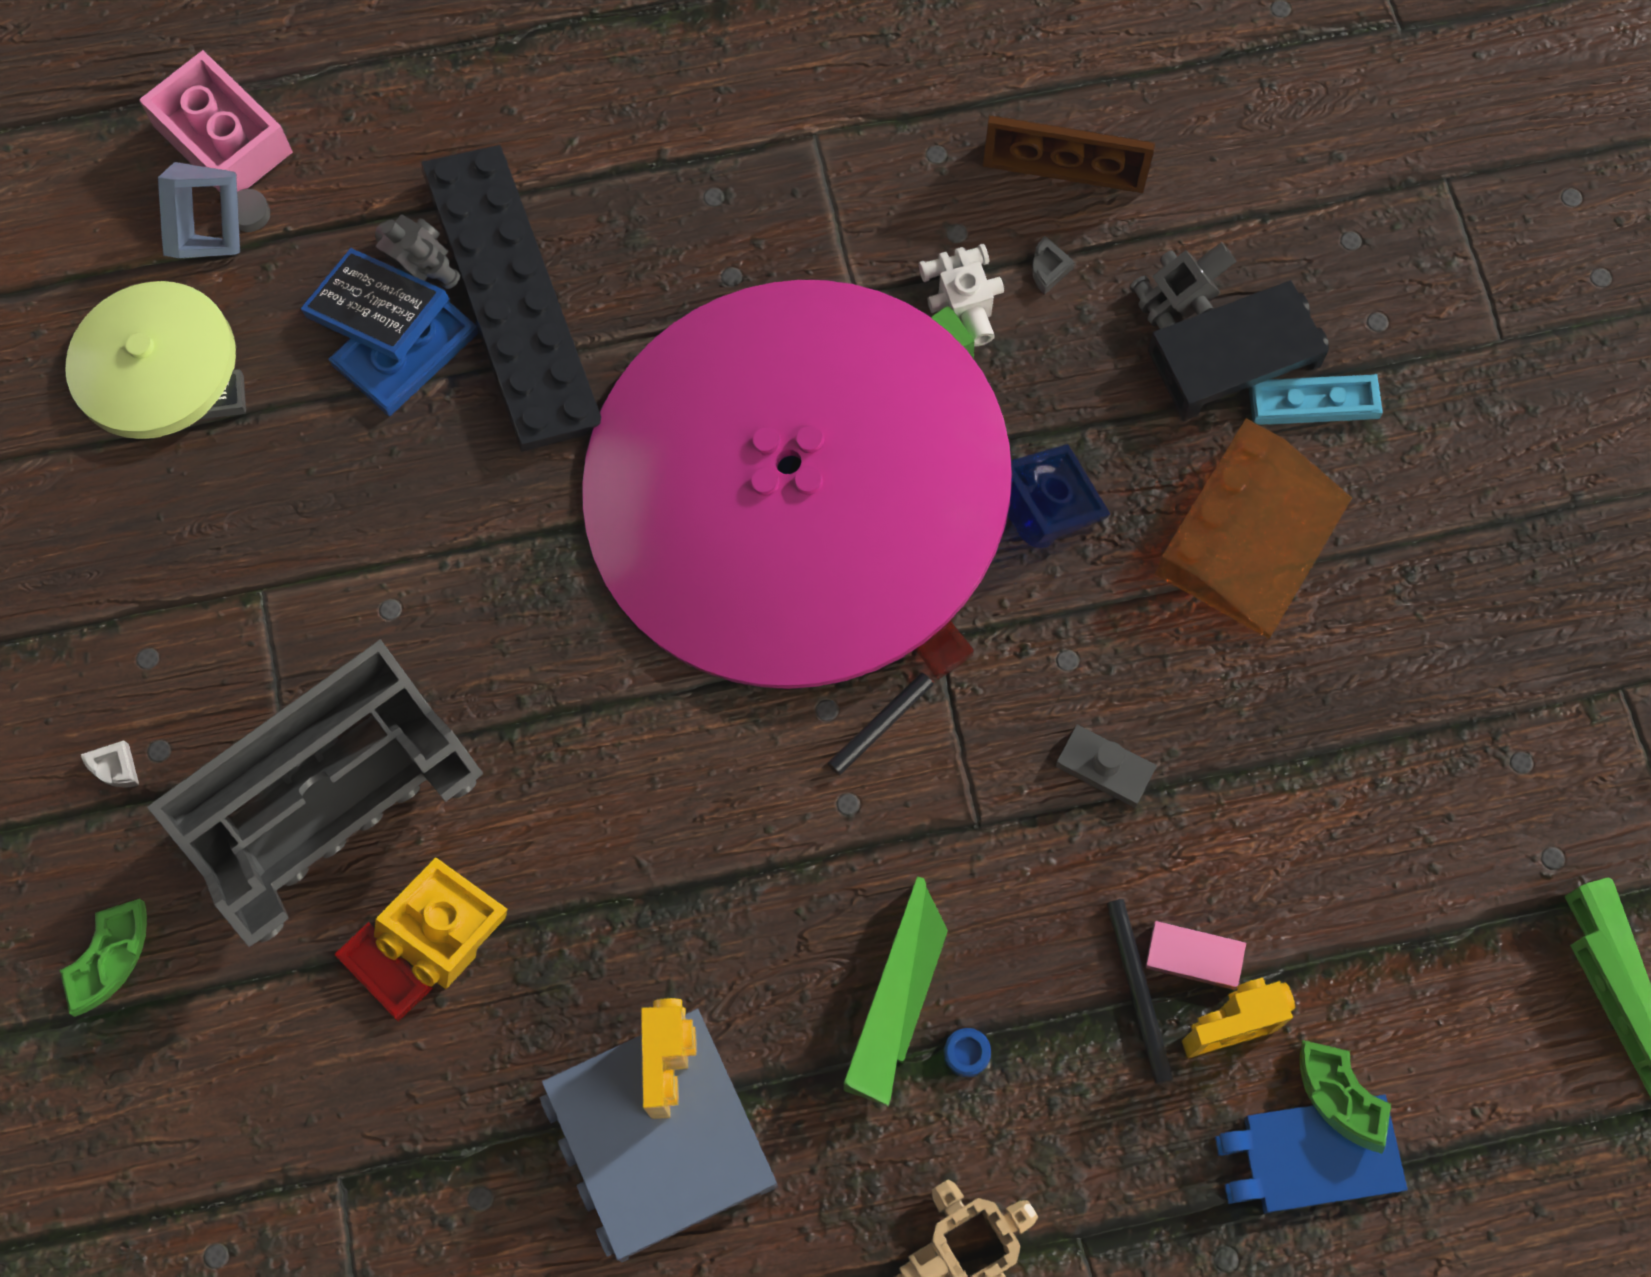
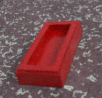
M368 922L334 955L396 1020L400 1021L433 988L423 984L416 978L412 971V966L404 958L399 956L396 960H392L378 949L376 945L377 938L374 937L375 928Z

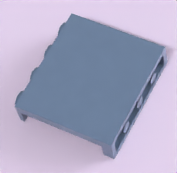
M699 1009L686 1014V1019H692L693 1027H696L697 1055L688 1056V1069L674 1070L675 1076H678L679 1104L670 1106V1118L651 1119L643 1108L642 1035L542 1081L547 1094L540 1097L544 1111L550 1123L559 1121L565 1138L558 1141L563 1156L569 1167L575 1164L578 1165L584 1182L577 1184L582 1201L588 1212L596 1208L603 1224L602 1227L596 1229L606 1256L615 1253L617 1260L620 1262H625L629 1260V1256L759 1193L763 1195L778 1188L775 1177Z

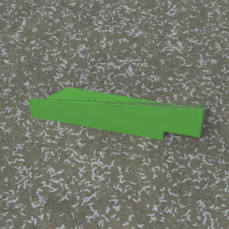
M918 876L916 878L844 1082V1091L885 1106H889L896 1064L897 1062L903 1064L948 933V929L926 887L924 878Z
M1607 877L1579 886L1564 896L1585 935L1570 946L1651 1097V983L1614 881Z

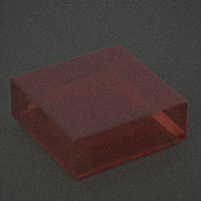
M951 620L929 640L915 649L938 680L974 655V649Z

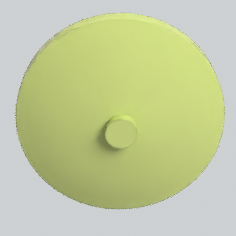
M153 281L140 283L110 295L95 306L82 320L71 339L67 351L66 380L69 391L77 405L91 421L102 429L127 438L149 439L162 437L192 425L202 418L216 403L225 390L234 370L236 359L235 340L231 327L216 304L202 292L175 282Z

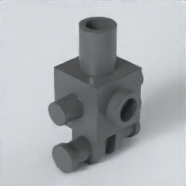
M401 214L396 221L388 220L377 227L375 238L378 243L375 247L401 271L423 281L427 277L432 279L438 278L441 285L446 289L454 287L460 279L459 272L449 267V260L445 256L448 251L436 240L440 233L422 218L416 223Z
M1220 242L1199 260L1195 259L1187 250L1178 257L1174 251H1168L1160 258L1163 268L1152 276L1158 286L1153 289L1149 284V278L1141 276L1131 283L1130 290L1136 293L1140 299L1138 306L1142 312H1150L1148 321L1151 325L1162 329L1176 324L1173 316L1178 312L1188 319L1194 313L1199 315L1213 310L1214 308L1210 301L1221 293L1213 280L1237 261L1223 242Z

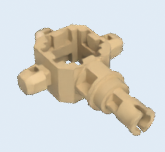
M948 1179L932 1189V1199L939 1213L944 1211L947 1217L936 1224L931 1243L908 1256L910 1262L900 1267L901 1273L895 1277H968L949 1248L944 1235L981 1212L985 1219H988L1004 1246L1003 1249L1006 1255L971 1277H1006L1003 1271L1017 1263L1020 1251V1244L1013 1233L1018 1231L1019 1234H1022L1034 1225L1038 1216L1028 1200L1019 1201L1005 1208L1007 1212L1005 1215L1001 1214L995 1202L980 1198L964 1206L961 1201L964 1195L957 1185Z

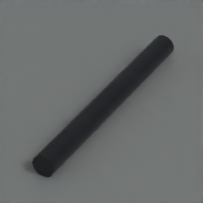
M1124 899L1110 901L1106 905L1155 1084L1172 1081V1072Z

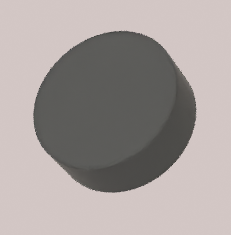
M253 189L237 191L239 230L254 232L263 228L270 218V207L265 197L259 191Z

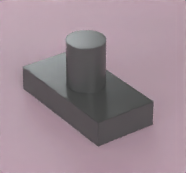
M1077 724L1055 767L1136 808L1157 765L1122 748L1118 743L1109 741Z

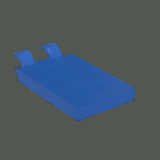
M1386 1094L1374 1096L1387 1102ZM1314 1105L1248 1115L1244 1117L1245 1131L1226 1132L1215 1136L1218 1156L1247 1152L1253 1178L1233 1181L1224 1185L1228 1204L1261 1199L1263 1212L1270 1213L1408 1190L1391 1115L1389 1117L1386 1146L1383 1154L1368 1150L1346 1139L1323 1119Z

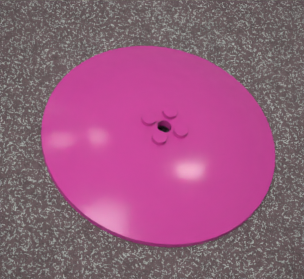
M792 280L745 288L719 297L671 324L632 360L615 383L600 411L601 423L593 428L586 453L582 482L586 534L600 574L621 609L646 636L680 661L707 674L732 682L758 687L791 689L817 687L847 681L874 672L899 660L924 644L956 615L982 581L996 554L1005 529L1010 505L1012 470L1010 445L1004 418L991 386L968 351L945 328L906 302L866 287L828 280ZM795 456L801 460L799 469L792 474H783L778 471V465L785 457Z

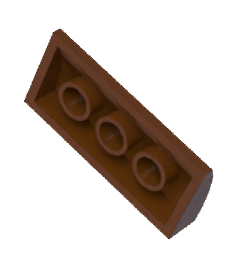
M989 115L983 167L1144 193L1155 143Z

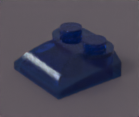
M1069 444L1011 460V496L1007 515L1021 538L1029 545L1036 548L1049 547L1058 537L1105 520L1110 516L1109 510Z

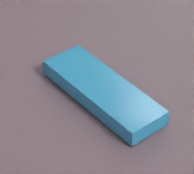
M1377 374L1271 379L1248 387L1253 425L1380 419L1383 414Z

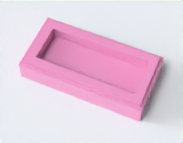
M1155 921L1145 968L1236 990L1239 984L1246 943Z

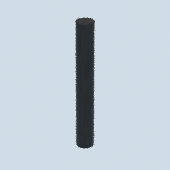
M921 672L827 763L829 767L840 776L934 685L932 680Z

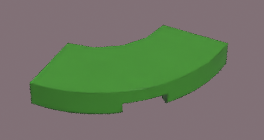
M137 899L95 913L96 930L89 948L75 963L60 970L70 1015L76 1017L99 1006L110 998L132 973L139 960L146 937L147 913L143 900Z
M1302 1040L1299 1057L1301 1077L1305 1090L1318 1113L1334 1130L1346 1139L1368 1150L1383 1154L1386 1146L1391 1103L1374 1097L1359 1084L1351 1069L1350 1051Z

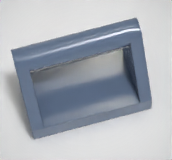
M174 162L158 177L163 256L189 258L236 255L240 253L236 173L228 170ZM220 186L223 239L195 234L192 187Z

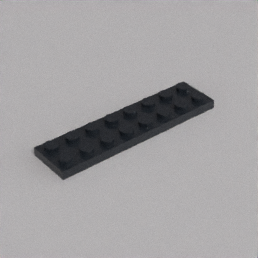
M501 144L421 162L422 174L455 267L460 274V281L521 452L592 434L593 428L601 423V415Z

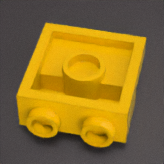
M435 857L376 918L374 937L377 938L376 945L386 957L396 960L401 956L413 965L412 971L420 982L427 986H433L435 983H438L447 989L476 958L478 947L506 918L507 908Z
M1259 978L1238 985L1236 987L1237 991L1228 995L1230 1000L1219 1011L1203 1015L1198 1018L1199 1022L1191 1025L1192 1031L1182 1040L1187 1059L1278 1031L1293 1019L1291 1011L1295 1010L1294 998L1288 984L1278 981L1266 985L1264 978Z
M673 998L654 1000L653 1007L641 1008L643 1108L651 1119L670 1118V1106L679 1104L678 1076H675L674 1070L688 1069V1056L697 1055L696 1027H693L692 1019H686L682 1000Z

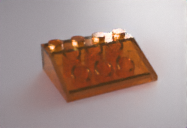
M1246 418L1162 555L1155 575L1270 639L1352 497L1284 438Z

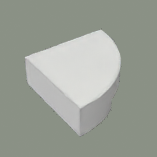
M126 741L117 742L81 754L87 769L104 783L115 787H134L139 785L130 747Z

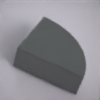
M1046 236L1038 243L1032 263L1035 283L1044 295L1071 272L1075 264L1068 255Z

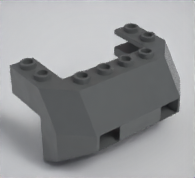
M380 639L148 805L147 808L202 874L214 905L248 947H251L258 941L266 942L273 938L283 928V922L289 919L277 894V889L284 884L291 886L297 883L307 874L308 867L322 856L329 858L335 855L345 846V839L359 829L364 831L373 827L383 817L382 812L395 802L403 803L411 799L420 790L419 785L425 780H428L446 802L452 797L460 798L470 792L477 783L476 779L483 775V772L453 731L431 709ZM370 713L372 715L365 721H363L361 724L356 726L354 729H352L350 732L345 734L343 737L338 739V735L343 733L345 730L354 725L367 714ZM261 791L265 792L263 795H261L248 806L243 808L237 814H235L232 817L230 816L232 812H234L247 801L252 799L258 793H260Z

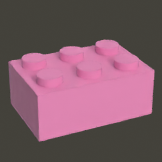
M203 50L139 99L152 125L192 165L235 172L237 175V191L248 189L293 153L281 125ZM214 186L220 192V186Z

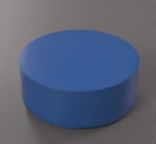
M959 1029L950 1035L945 1044L944 1059L946 1065L956 1075L962 1077L976 1076L985 1070L990 1061V1043L985 1035L976 1029Z

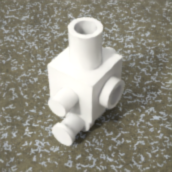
M980 244L977 248L967 251L963 247L955 249L954 256L949 257L947 252L938 254V259L919 262V271L924 282L929 281L930 278L940 276L939 294L927 298L931 313L939 312L944 307H951L975 341L974 346L985 345L994 339L995 335L988 317H991L993 296L1004 293V286L1000 277L987 280L981 264H989V256L984 244Z

